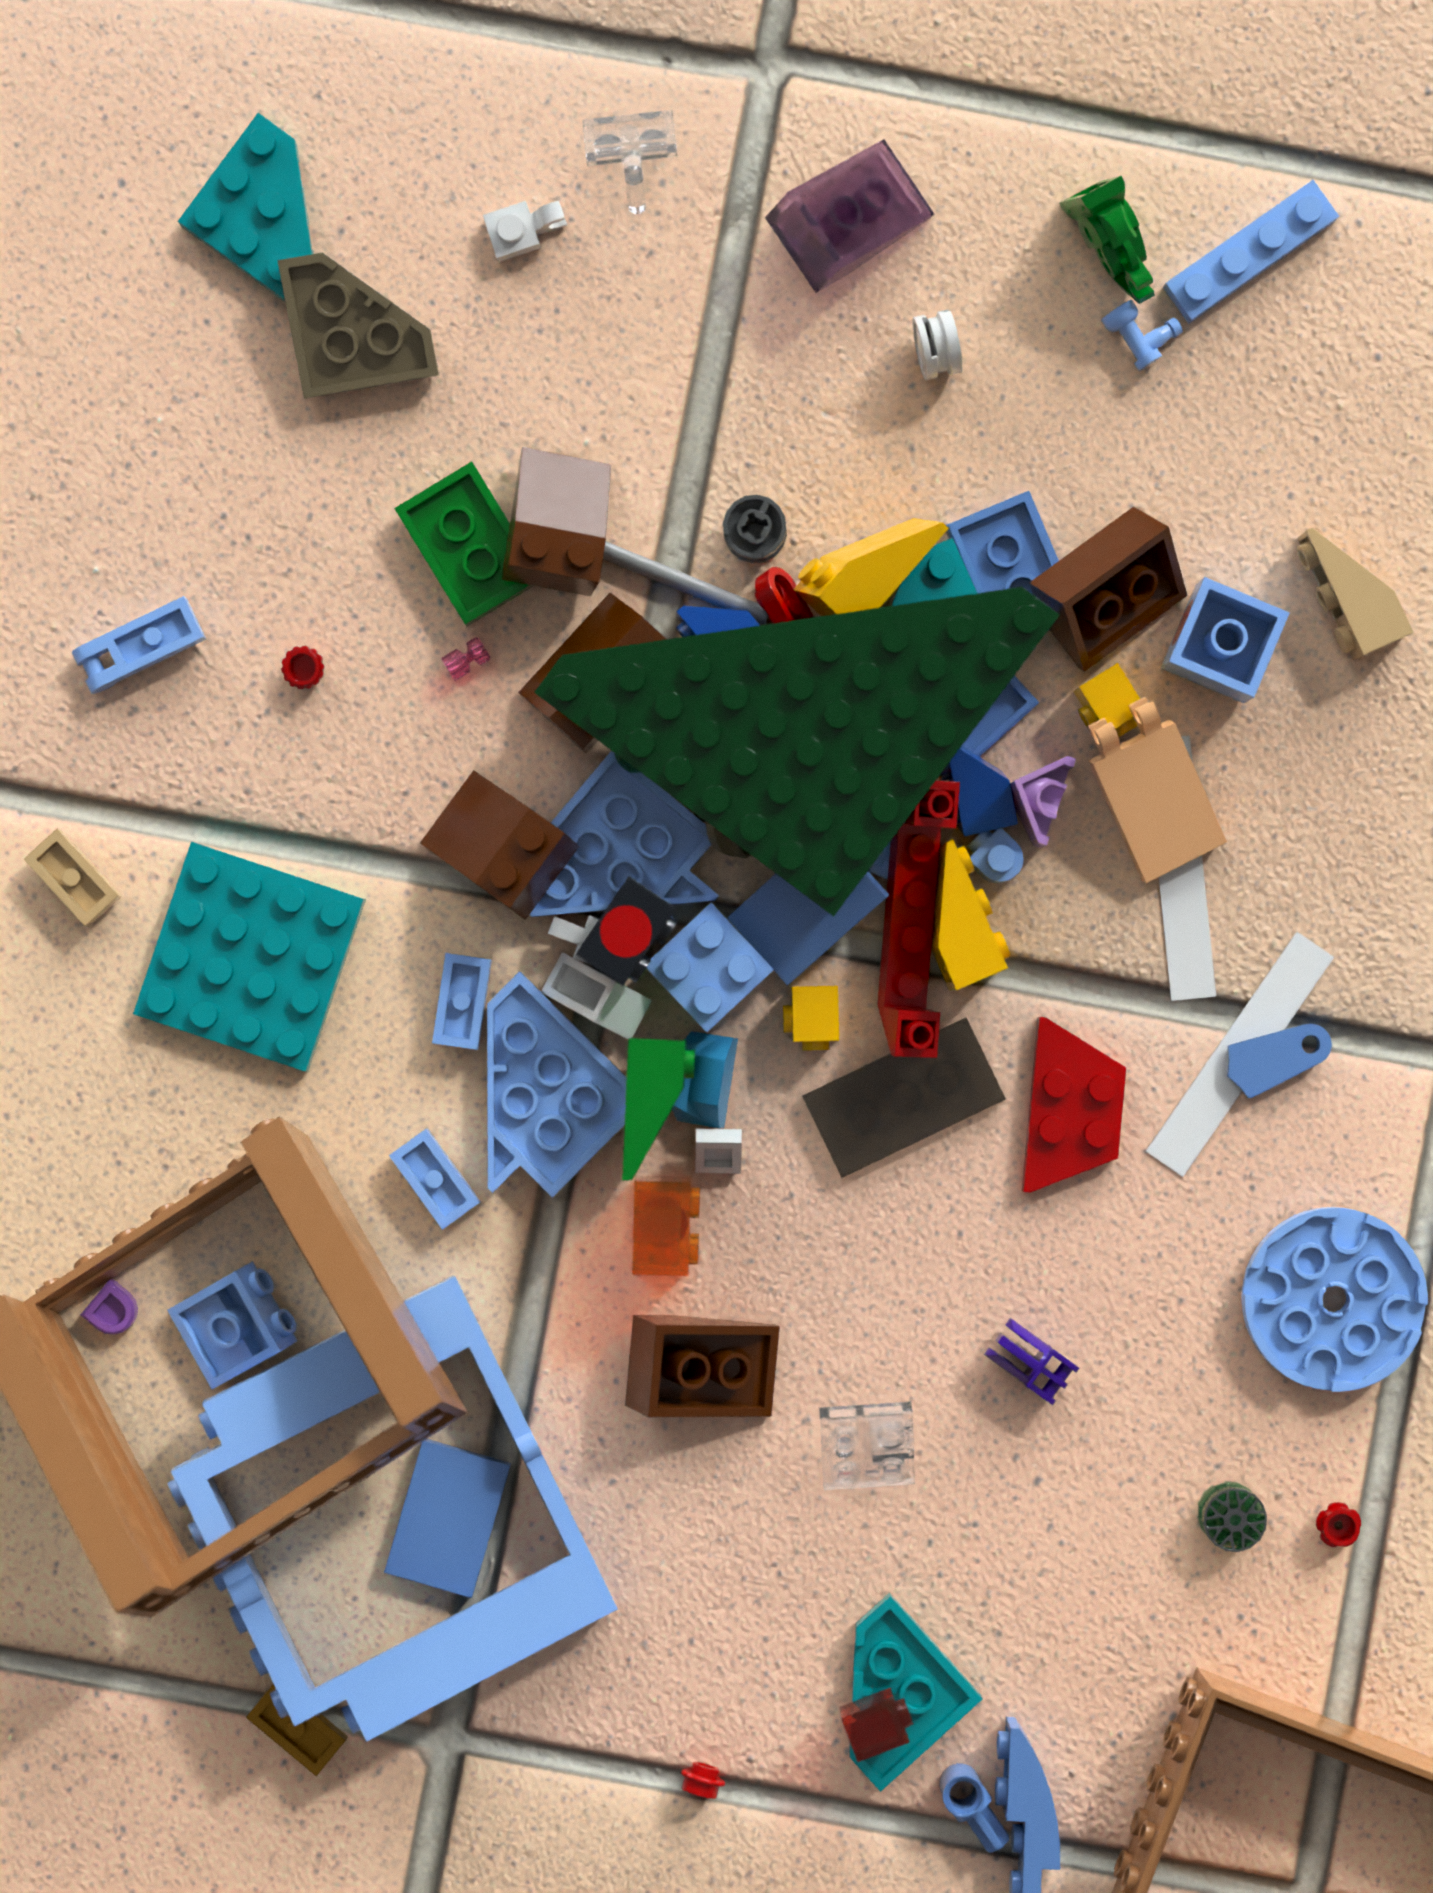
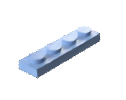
M1312 180L1165 283L1163 289L1188 324H1190L1330 226L1339 218V215L1316 182Z

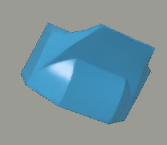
M691 1031L684 1040H687V1050H696L695 1075L693 1079L685 1078V1087L672 1111L679 1122L724 1128L738 1038Z

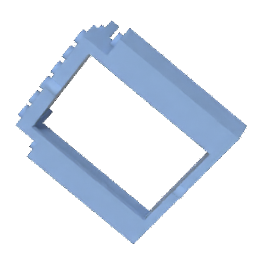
M451 1276L403 1301L438 1362L467 1348L469 1349L569 1555L317 1687L314 1686L251 1554L247 1555L215 1576L213 1580L220 1592L228 1589L235 1605L229 1608L231 1617L239 1633L242 1634L248 1631L256 1646L249 1651L255 1667L261 1676L269 1673L276 1687V1690L270 1692L274 1706L281 1718L289 1715L294 1726L346 1700L348 1705L341 1708L346 1722L353 1734L361 1730L367 1742L618 1609L455 1276ZM345 1330L202 1402L205 1412L198 1415L209 1439L211 1440L218 1436L221 1444L211 1449L207 1447L193 1454L189 1460L173 1467L171 1473L174 1479L167 1482L178 1507L180 1508L187 1504L194 1522L188 1524V1527L200 1550L237 1527L213 1478L214 1476L380 1393Z

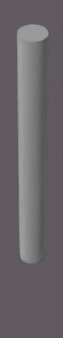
M607 541L605 542L603 560L722 609L748 611L759 624H766L769 616L758 603Z

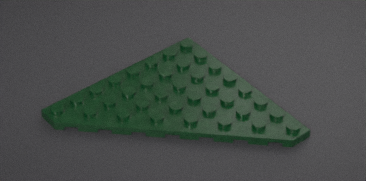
M1016 587L561 655L534 693L834 917L1060 614L1025 588Z

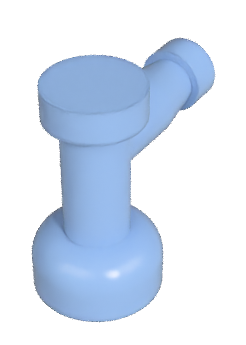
M1131 299L1111 311L1101 321L1108 331L1120 332L1137 359L1134 363L1138 371H1141L1161 358L1162 355L1158 348L1169 339L1182 334L1183 330L1179 321L1176 318H1171L1163 326L1143 335L1134 321L1138 316V309Z

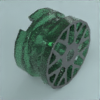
M1225 1481L1215 1486L1212 1485L1203 1492L1198 1502L1197 1519L1202 1531L1216 1546L1225 1551L1240 1552L1250 1549L1261 1540L1266 1530L1267 1514L1264 1504L1248 1487L1238 1482Z

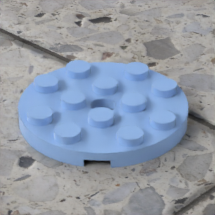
M1323 1207L1303 1211L1291 1216L1273 1228L1262 1239L1252 1254L1246 1267L1242 1284V1311L1245 1325L1250 1338L1264 1359L1281 1374L1301 1385L1315 1389L1330 1390L1332 1392L1365 1388L1381 1381L1397 1370L1412 1353L1420 1339L1425 1306L1428 1305V1292L1424 1272L1416 1254L1407 1241L1382 1220L1364 1212L1342 1207ZM1339 1286L1345 1292L1346 1302L1340 1310L1335 1312L1328 1311L1323 1307V1295L1328 1287Z

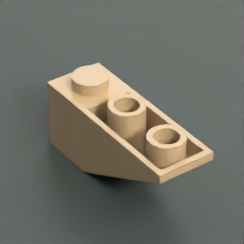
M1314 528L1306 530L1297 537L1300 544L1296 548L1299 560L1305 570H1312L1319 585L1315 589L1318 601L1325 612L1331 611L1338 626L1334 630L1337 642L1344 653L1350 652L1353 661L1414 633L1392 588Z

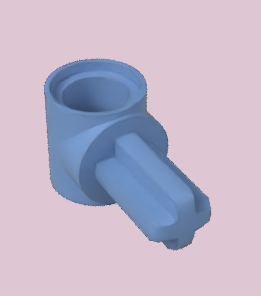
M962 1763L947 1767L939 1781L940 1791L946 1808L955 1816L958 1822L966 1821L986 1851L992 1853L1000 1850L1009 1841V1834L990 1808L989 1803L992 1797L980 1781L977 1772L971 1766ZM966 1781L974 1786L972 1793L964 1799H957L950 1795L951 1788L958 1782Z

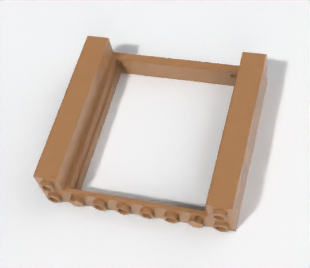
M280 1116L276 1119H266L252 1128L251 1135L240 1141L246 1154L239 1159H233L227 1165L228 1169L214 1179L207 1178L199 1181L190 1188L189 1195L177 1203H168L157 1208L151 1214V1219L140 1227L129 1228L120 1232L112 1239V1245L99 1253H91L75 1262L74 1269L66 1275L43 1282L44 1285L36 1289V1294L22 1302L7 1295H0V1389L115 1612L119 1614L152 1618L468 1413L309 1136ZM262 1182L397 1423L188 1558L59 1313Z

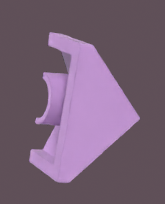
M1066 756L1010 783L1015 810L1034 846L1039 848L1047 846L1049 840L1047 833L1052 819L1057 817L1058 807L1067 787V784L1064 783L1068 771L1074 767L1076 758Z

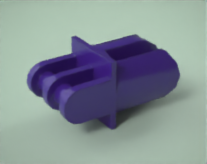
M1010 1318L1005 1325L1021 1339L1037 1348L1039 1352L1033 1356L1000 1333L996 1339L997 1343L1026 1363L1028 1366L1023 1372L1011 1361L990 1347L984 1355L1022 1382L1028 1389H1031L1051 1405H1054L1056 1400L1053 1397L1060 1387L1065 1389L1068 1385L1065 1380L1072 1371L1077 1373L1080 1368ZM1052 1356L1061 1361V1364L1054 1373L1045 1367ZM1040 1372L1050 1378L1043 1389L1033 1383Z

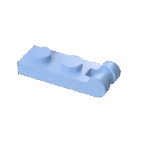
M183 596L77 647L72 651V655L77 665H83L88 678L85 682L91 694H96L109 689L127 677L206 640V637L188 599ZM110 652L115 665L104 669L99 657Z

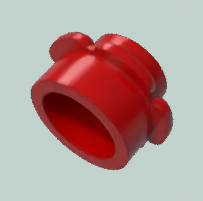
M1334 1502L1329 1504L1327 1510L1320 1511L1316 1518V1528L1321 1532L1320 1539L1330 1547L1350 1546L1359 1536L1361 1518L1356 1510H1350L1345 1503ZM1336 1521L1342 1522L1340 1529L1334 1527Z
M694 1761L691 1769L686 1768L681 1771V1775L684 1776L681 1789L700 1797L716 1799L719 1787L725 1786V1781L718 1777L719 1768L702 1762Z

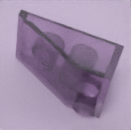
M885 139L787 192L765 219L815 293L856 270L928 221L935 214Z

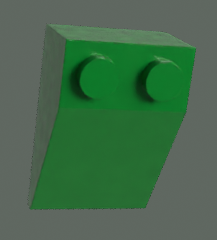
M628 1038L622 1180H633L683 1091L685 1078H694L696 1050H687V1040Z

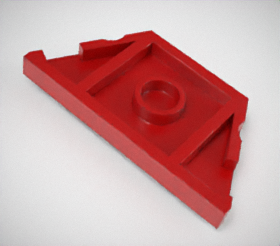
M1037 1017L1022 1191L1029 1193L1116 1160L1119 1156L1126 1067L1045 1017Z

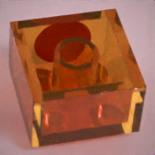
M636 1176L634 1181L632 1275L688 1276L689 1265H698L699 1233H690V1218H699L700 1187H691V1177Z

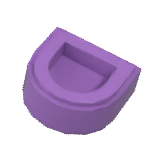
M112 1278L80 1315L99 1331L115 1335L126 1331L134 1324L138 1315V1306L132 1294Z

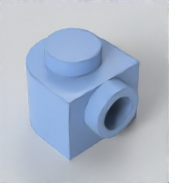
M1002 828L996 829L993 833L990 831L979 833L967 846L973 852L970 858L974 870L988 882L1002 883L1014 878L1022 868V849Z

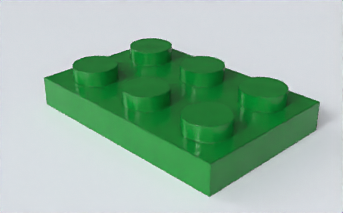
M472 461L394 508L466 627L533 587V585L501 580L510 523Z

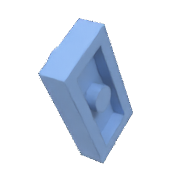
M445 953L432 1043L479 1050L492 964L491 959Z
M428 1128L389 1155L442 1230L481 1202Z

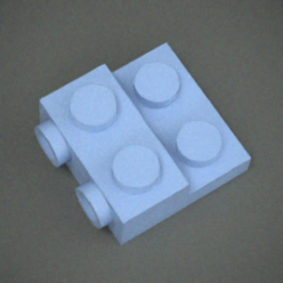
M253 1261L167 1310L211 1389L222 1385L297 1342L294 1335L296 1331L294 1317L288 1310L279 1309L271 1294L274 1290L272 1278L264 1269H257Z

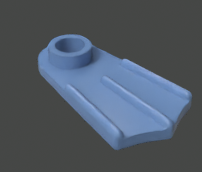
M1304 1024L1228 1045L1227 1077L1242 1090L1247 1098H1253L1323 1062L1331 1051L1332 1042L1330 1035L1319 1025ZM1309 1035L1313 1036L1317 1041V1047L1312 1053H1307L1302 1048L1303 1039Z

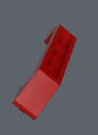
M936 780L890 842L886 891L889 896L886 898L877 1005L890 1053L896 1057L937 1058L941 1012L926 1008L941 827L956 828L960 782Z

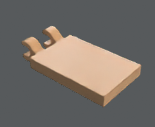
M1143 697L1128 705L1141 734L1120 744L1115 727L1112 722L1107 723L1105 718L1087 727L1100 755L1088 760L1138 874L1141 880L1148 883L1227 843V840L1175 722L1168 719L1161 723L1160 715L1154 702H1148L1146 697Z

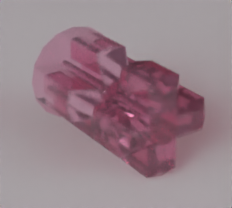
M475 637L466 643L467 652L462 653L455 649L441 658L454 681L471 672V662L475 661L481 666L490 660V655L479 638Z

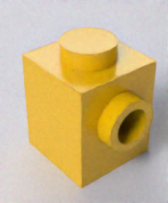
M1118 663L1073 691L1082 705L1078 709V713L1086 727L1105 718L1107 723L1112 722L1118 737L1137 727L1128 705L1139 700L1140 697Z
M838 986L791 987V1005H783V1033H792V1042H802V1051L830 1050L829 1041H840Z

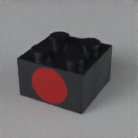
M628 876L578 949L576 955L622 986H624L628 978L636 983L651 962V958L645 955L654 940L663 944L678 921L671 917L676 908Z

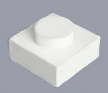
M696 1129L695 1173L741 1174L742 1129Z

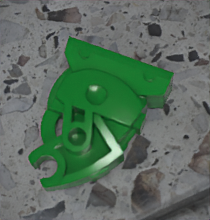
M1121 175L1099 181L1059 204L1071 219L1078 221L1079 230L1088 248L1095 249L1101 265L1124 292L1140 304L1155 296L1154 290L1149 286L1153 283V278L1142 263L1147 259L1146 250L1139 229V222L1132 208L1124 199L1125 182Z

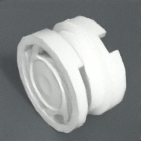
M949 309L938 311L936 317L927 318L925 315L913 317L912 328L915 348L924 379L926 381L936 379L938 373L946 371L949 375L961 373V348L951 311Z

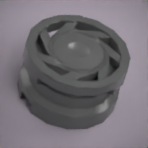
M761 495L744 496L735 501L726 511L723 521L725 542L731 553L740 560L749 563L766 562L774 558L784 547L787 536L785 516L780 506L770 498Z

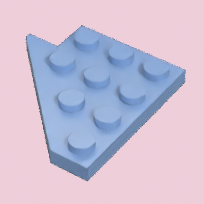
M611 751L551 822L580 847L535 906L530 916L540 917L605 911L628 876L670 905L715 901L719 895L690 871L711 846L707 836L706 824L669 793Z
M521 971L487 1003L488 1189L493 1193L521 1166L553 1198L625 1125L627 1077Z

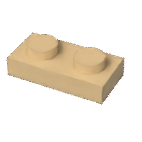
M57 828L24 858L25 862L86 927H89L122 897L61 829Z

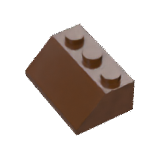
M1134 506L1029 582L1032 594L1060 614L1050 627V631L1077 667L1084 672L1187 596L1169 526Z
M609 593L518 693L586 754L598 740L534 693L561 655L666 640L667 638L640 614L612 593Z

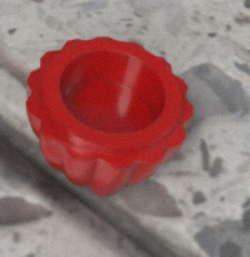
M298 646L293 647L291 651H287L286 658L282 659L281 662L283 665L281 672L284 674V680L288 681L290 686L297 687L298 689L312 688L324 676L323 670L325 666L322 663L323 657L318 654L317 650L310 649L308 646H302L301 648Z

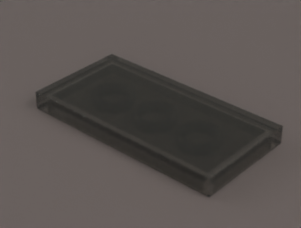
M967 1017L939 1029L937 1058L896 1057L889 1053L802 1095L841 1178L1006 1100Z

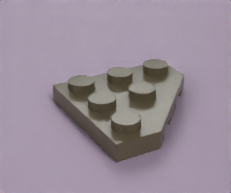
M324 253L277 260L305 399L439 376L432 332L414 317Z

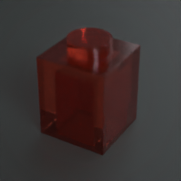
M891 1687L839 1707L841 1720L857 1762L910 1743L906 1728L914 1725L905 1699L902 1698L895 1701Z

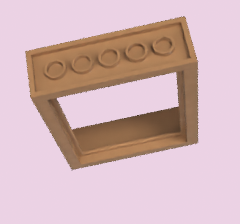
M1196 1667L1193 1678L1187 1677L1181 1687L1178 1702L1182 1707L1176 1722L1171 1720L1165 1730L1162 1746L1166 1750L1160 1765L1154 1764L1148 1775L1146 1790L1150 1792L1144 1808L1138 1807L1133 1815L1130 1825V1834H1133V1838L1128 1851L1122 1850L1116 1860L1114 1877L1117 1880L1112 1893L1148 1892L1215 1713L1433 1796V1758Z

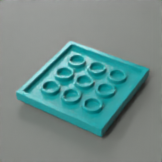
M191 841L133 1014L308 1072L366 899Z

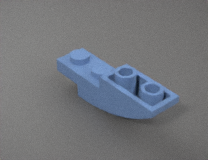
M1006 1717L1005 1731H998L997 1759H1004L1003 1777H996L995 1804L1002 1806L1007 1821L1020 1822V1824H1012L1011 1830L1012 1853L1019 1854L1018 1870H1010L1009 1893H1041L1042 1869L1060 1870V1839L1057 1816L1044 1771L1026 1733L1015 1717Z

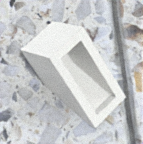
M563 952L541 991L543 994L626 1039L633 1037L652 1001Z

